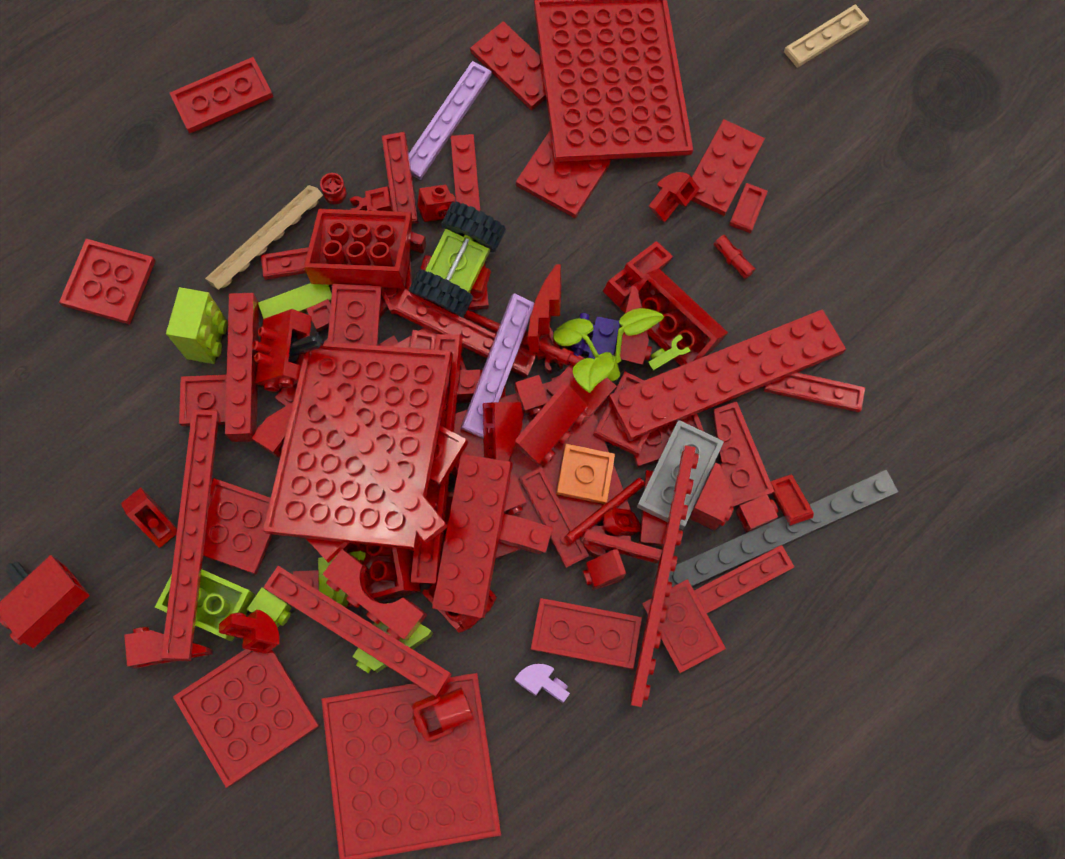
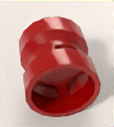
M337 173L324 175L320 181V186L325 200L334 205L342 203L347 195L342 177Z

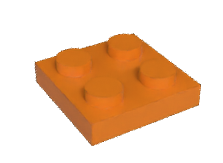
M565 444L556 494L606 504L615 454Z

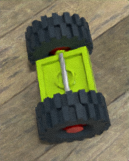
M455 201L451 203L441 223L445 231L426 270H418L408 291L463 318L473 299L470 291L489 252H496L506 229L499 221L494 220L493 217L486 215L481 210L478 211L472 206L469 207L464 203L461 204Z

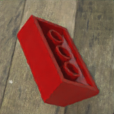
M659 268L648 272L637 285L641 308L654 310L664 316V319L647 330V334L665 351L672 348L673 339L680 334L683 339L677 342V348L683 350L689 347L690 352L673 358L679 365L682 366L709 355L728 334L719 323ZM629 297L620 308L624 313L626 312Z

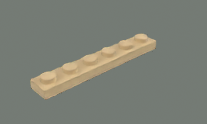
M308 185L205 279L218 290L228 286L232 282L234 275L247 269L250 261L255 256L262 255L273 240L276 241L284 235V230L287 227L300 221L301 215L307 209L314 208L319 202L318 199L323 194L318 188Z

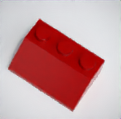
M564 382L515 440L516 448L538 466L542 462L547 464L556 454L553 449L558 443L563 445L572 435L569 430L575 424L579 426L586 419L588 414L585 411L588 405Z

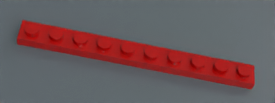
M436 334L435 350H447L453 354L440 426L454 433L463 337L460 334ZM449 476L443 486L429 480L426 500L444 522ZM444 530L428 543L419 535L417 549L414 550L412 583L437 585Z
M192 410L161 655L163 661H191L219 422L218 410Z
M685 445L682 450L662 545V554L659 560L630 698L631 705L642 707L643 700L648 701L650 685L646 683L648 674L653 675L656 659H652L654 648L658 649L660 645L661 633H657L659 622L664 623L667 608L663 607L664 597L669 598L672 582L668 581L670 571L674 572L676 568L677 556H673L675 545L680 546L683 531L679 530L680 521L686 519L688 505L684 504L686 494H691L694 481L689 479L691 468L696 469L699 454L695 453L696 447Z

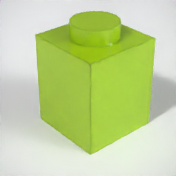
M261 588L247 610L254 612L258 609L265 612L273 619L278 628L288 621L291 616L289 611L292 607L264 588Z

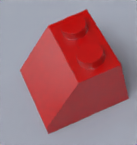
M715 463L689 517V519L714 531L719 525L724 526L725 522H728L734 510V507L730 506L733 496L720 464Z

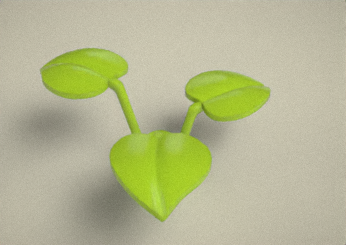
M646 308L634 309L624 314L619 320V324L622 327L618 329L615 356L610 352H604L600 355L597 353L590 338L587 336L594 329L593 324L587 319L578 318L563 323L554 331L553 338L561 346L574 345L581 341V339L587 342L595 359L585 358L576 363L573 367V375L577 383L584 390L591 393L594 387L605 378L615 381L620 377L617 363L621 362L620 351L623 333L625 332L628 336L640 334L664 319V316L659 312Z

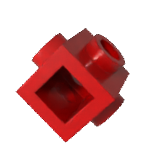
M447 185L419 188L417 206L424 222L444 219L451 203L455 202V197L452 193L450 194Z

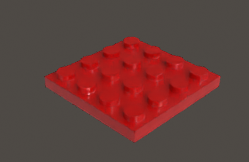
M245 649L173 696L226 788H229L320 726L273 649L267 653Z

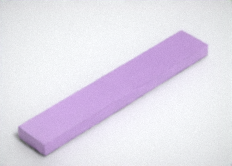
M474 61L470 63L409 152L412 176L419 180L423 178L492 76L491 70Z
M515 293L511 295L460 429L482 439L484 438L483 403L499 402L528 326L534 302Z

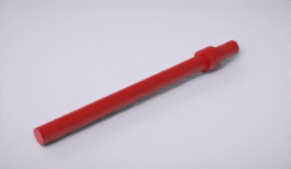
M469 310L466 311L463 317L468 321L498 332L500 326L498 322ZM524 334L521 343L529 346L528 335ZM540 341L539 351L558 358V361L565 365L572 364L575 366L576 363L583 359L574 355L573 351L566 348L559 349Z

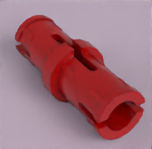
M722 235L714 242L713 245L727 259L726 262L732 265L744 279H747L756 270L742 255V250L737 249L725 235Z

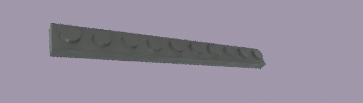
M884 470L810 504L814 512V516L811 519L790 526L785 516L677 564L675 571H670L668 581L672 582L673 587L688 579L693 587L759 557L780 545L783 546L896 494L898 490L887 470Z

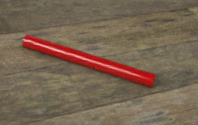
M638 478L566 534V540L570 544L586 533V529L589 530L600 522L606 512L617 508L644 487V481Z

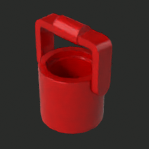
M462 687L444 695H439L438 698L434 695L429 696L412 705L413 721L418 732L423 734L426 741H432L447 735L454 730L453 728L474 720ZM433 705L441 728L428 732L426 721L419 710Z

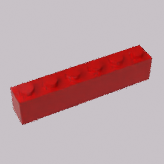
M254 293L229 294L225 435L231 442L254 441L252 436L257 429L258 384H255L258 362H255L254 356L258 352L252 349V344L254 341H259V302Z

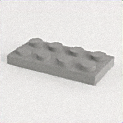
M678 420L637 508L668 522L683 446L696 447L695 453L699 454L696 469L691 468L689 479L694 481L691 494H686L684 504L688 505L687 516L685 520L680 521L679 526L683 530L724 441Z

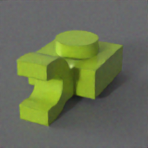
M681 334L673 339L671 349L665 352L661 348L650 355L652 360L649 361V364L653 370L678 355L690 352L689 347L683 350L677 348V342L683 339Z

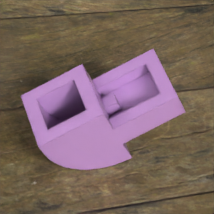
M545 664L530 665L524 668L515 678L516 683L534 696H537L542 688L564 703L570 694L566 691L568 686L556 677L553 681L549 678L554 668Z

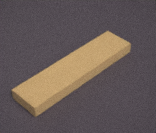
M855 4L785 47L784 53L798 68L866 26L869 19Z

